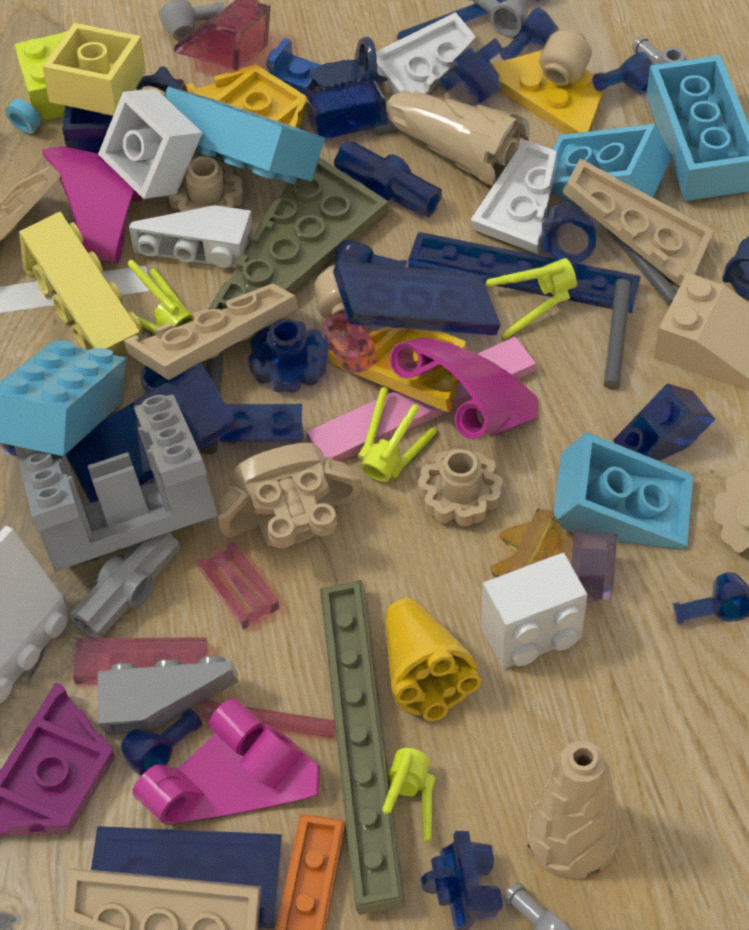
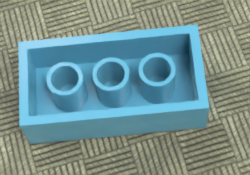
M721 55L650 65L646 98L657 128L672 156L670 164L684 201L749 192V124Z
M172 87L167 88L165 98L203 132L195 152L213 158L218 156L224 159V162L243 169L247 167L253 170L252 173L270 179L276 178L292 184H296L297 178L312 181L325 140L324 137L212 98Z
M57 340L51 342L0 381V443L64 456L123 403L126 357L113 355L111 350L105 348L86 350L75 347V344L70 341Z

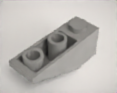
M219 656L204 657L199 660V663L182 664L178 660H161L155 663V667L138 668L137 665L132 663L114 664L111 666V670L98 671V724L107 735L151 732L237 683L238 672L232 661H226L225 658Z

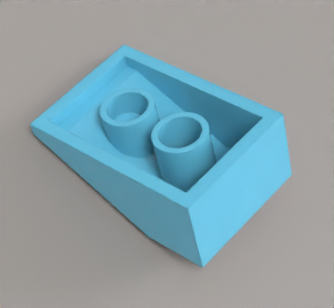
M656 124L559 135L553 147V150L557 151L558 162L551 194L568 198L562 191L581 158L653 197L672 156Z
M585 432L561 453L552 525L591 539L683 550L688 546L693 474Z

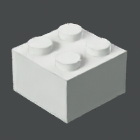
M157 89L125 91L121 95L98 155L143 199L175 195L203 132Z
M564 552L483 582L481 629L502 669L513 665H527L533 662L539 655L555 649L558 651L566 650L582 639L587 593Z

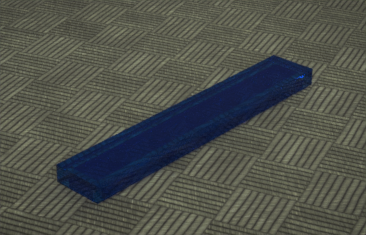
M418 232L408 258V268L486 284L488 279L540 268L559 259ZM570 262L576 275L577 286L568 290L569 301L612 309L616 280L627 279L631 282L628 313L633 312L641 276ZM537 278L496 285L549 297L553 296L551 292L548 294L543 293Z

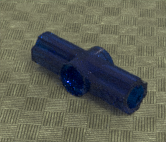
M348 140L339 147L337 156L334 159V167L364 184L365 187L387 201L391 199L422 217L426 216L429 218L436 211L438 203L442 199V189L413 174L409 165L399 156L389 154L383 158L356 142Z

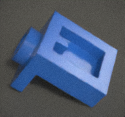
M284 38L276 49H272L266 62L269 73L307 97L317 86L311 77L313 71L321 66V64L293 55L292 42L289 39Z

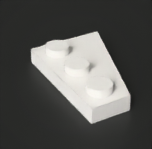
M455 12L376 51L377 72L379 75L388 78L384 83L393 94H398L403 90L411 93L418 91L428 94L474 46L476 36Z
M524 139L471 218L472 229L539 254L558 162L557 151Z

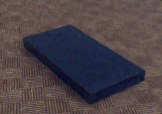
M336 261L333 269L349 324L481 335H497L500 329V321L481 274Z
M201 362L104 419L66 453L90 503L99 501L88 465L128 452L139 485L154 478L138 428L141 426L134 409L135 406L141 405L147 398L155 395H174L198 450L239 427Z
M97 826L91 870L262 886L258 928L275 929L283 839L282 834Z

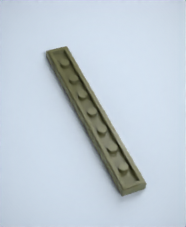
M362 580L320 588L355 909L361 915L405 906L393 808L389 814H385L382 810L390 789L365 587Z

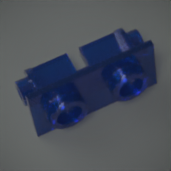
M221 404L219 441L230 442V444H235V442H302L303 405Z

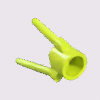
M564 258L540 268L503 275L486 281V285L491 287L537 278L543 293L548 294L551 292L553 295L502 333L503 339H508L557 303L570 299L568 290L577 286V280L568 259Z
M134 260L128 261V266L161 302L154 312L156 324L137 316L142 328L157 335L156 327L171 323L173 328L194 321L192 313L185 308L157 269H151L150 273L158 286Z
M386 387L380 389L364 446L357 456L362 460L360 464L361 470L370 478L382 483H387L390 478L396 480L402 469L437 433L436 428H430L401 458L399 457L401 450L397 446L419 411V406L413 404L390 441L381 439L378 444H374L388 394Z
M402 748L397 750L392 766L388 769L390 789L382 810L385 814H389L398 795L412 797L419 790L422 791V838L424 842H430L432 839V791L436 778L428 773L430 759L426 754L417 749Z

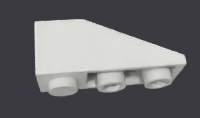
M216 205L134 221L129 226L134 253L150 257L157 256L177 259L183 262L216 265L222 268H236L237 260L241 254L247 252L251 245V237L254 234L250 210Z

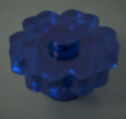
M496 38L477 52H474L470 47L454 59L457 66L438 80L439 84L447 92L461 82L471 98L475 96L479 103H481L503 87L498 80L501 76L489 61L503 51V47Z
M291 319L279 320L271 328L265 327L261 329L250 342L252 351L248 357L250 371L254 374L255 380L258 383L265 384L270 382L271 388L275 392L286 391L295 393L300 390L302 384L315 385L327 371L328 344L319 330H306V325L302 321Z

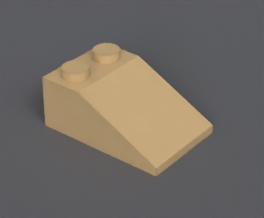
M687 272L658 329L654 358L749 391V302L723 284Z

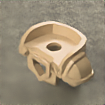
M312 442L274 448L252 456L238 464L231 476L227 492L220 499L218 526L222 534L228 538L242 535L245 531L259 527L267 546L281 549L293 544L301 545L302 542L315 535L328 536L335 531L337 518L332 506H340L355 501L361 492V480L359 475H354L345 463L335 461L332 457L325 458L321 449Z

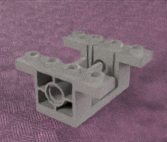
M173 394L168 396L155 395L144 400L141 405L134 407L141 426L138 428L155 482L143 486L139 485L128 452L88 465L99 501L87 505L82 503L66 455L60 456L15 446L31 516L37 532L40 531L54 572L218 516L205 476L207 472L203 459Z

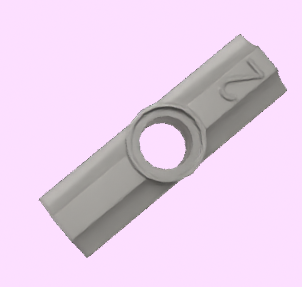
M169 532L134 544L123 557L120 555L111 557L102 567L98 575L97 585L69 614L71 622L89 639L100 640L129 607L136 609L148 599L153 590L155 578L181 551L180 542Z

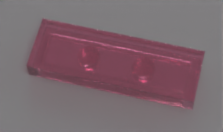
M207 637L77 638L73 679L75 684H98V671L111 670L112 665L119 663H132L137 665L138 668L155 667V663L161 660H178L182 664L199 663L201 658L208 657Z

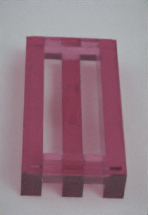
M233 541L226 545V551L221 553L220 550L212 553L210 560L207 561L203 558L197 561L199 571L240 627L245 629L278 610L279 602ZM231 560L264 602V606L259 604L229 563ZM220 567L252 612L247 615L214 570Z

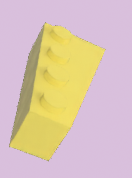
M58 212L19 231L23 270L29 278L35 275L39 283L37 285L38 289L45 299L52 296L57 315L62 322L67 324L72 321L74 324L71 326L72 333L80 346L86 350L93 348L109 349L113 352V355L121 357L129 355L123 340L137 335L140 341V333L142 332L140 321L134 312L130 311L127 313L121 304L123 301L122 296L113 281L107 283L103 277V269L98 257L93 251L89 253L82 245V235L74 222L68 224L62 213Z

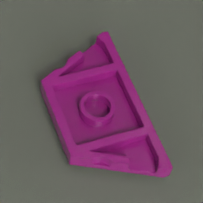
M59 683L54 684L0 770V836L70 834L115 759L111 746L101 734L95 731L91 721L82 710L76 707L68 697L65 688Z

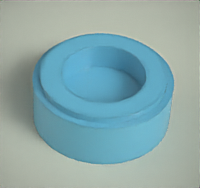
M15 98L5 109L8 120L23 133L32 134L42 124V118L37 110L22 99Z

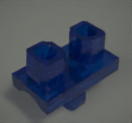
M455 831L453 834L454 842L442 848L440 856L431 859L433 870L421 877V885L424 892L437 894L439 905H450L454 930H468L476 920L495 917L503 908L501 890L497 886L479 885L478 875H488L493 869L494 856L492 846L490 844L471 842L469 831Z

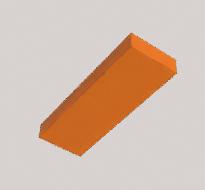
M300 813L276 930H326L346 831V820Z

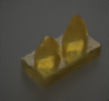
M537 508L531 522L518 524L499 532L502 541L515 549L516 553L490 566V570L496 578L557 555L565 540V535L553 510Z

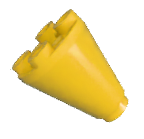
M400 599L389 606L386 611L385 626L390 682L394 701L403 711L413 715H423L426 721L440 720L446 716L450 708L463 701L468 694L475 692L480 687L481 677L478 673L477 663L468 650L414 599Z

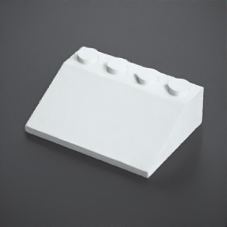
M7 525L0 531V703L7 699L13 684L24 671L30 670L36 664L40 652L52 638H57L63 632L69 619L63 596L16 532Z

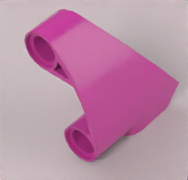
M64 146L42 149V155L62 175L59 180L70 204L75 224L82 235V245L88 253L93 251L99 261L118 264L124 245L127 212L131 201L140 202L142 197L96 153Z
M423 337L398 343L390 353L391 368L401 378L408 379L445 367L464 385L472 400L458 407L454 421L457 430L465 438L475 439L488 434L490 437H494L538 418L537 397L508 371L472 351L447 342ZM413 351L418 356V365L414 361ZM478 410H479V412H480V414H481V416H482V419H483V421H484V424H483V425H482V424L480 423V421L478 420V416H477Z
M230 698L222 703L211 716L208 728L214 734L200 749L178 768L165 765L151 767L138 779L132 791L133 796L164 825L179 824L240 814L319 796L320 765L285 734L270 725L266 726L238 699Z

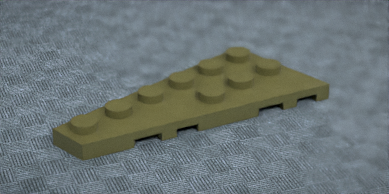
M319 157L312 181L297 178L296 184L286 182L287 186L281 196L275 198L251 237V245L247 252L241 254L237 260L236 270L230 280L223 283L208 310L226 309V302L228 300L272 283L293 294L389 211L388 201Z

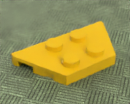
M543 50L485 65L481 68V80L564 134L589 132L592 123L595 122L598 106L601 104L605 93L606 81L585 69L582 77L575 83L557 85L547 80L539 64L540 55Z
M256 64L241 68L235 73H224L214 76V83L199 88H195L193 83L186 85L187 92L212 98L300 129L308 110L307 96Z
M402 318L388 324L381 330L371 331L360 336L361 344L342 352L336 346L327 353L330 364L449 413L453 408L460 381L445 367L424 375L408 379L401 378L391 368L390 353L398 343L423 337L447 342L467 349L466 341L410 319ZM413 351L414 361L418 365V356Z

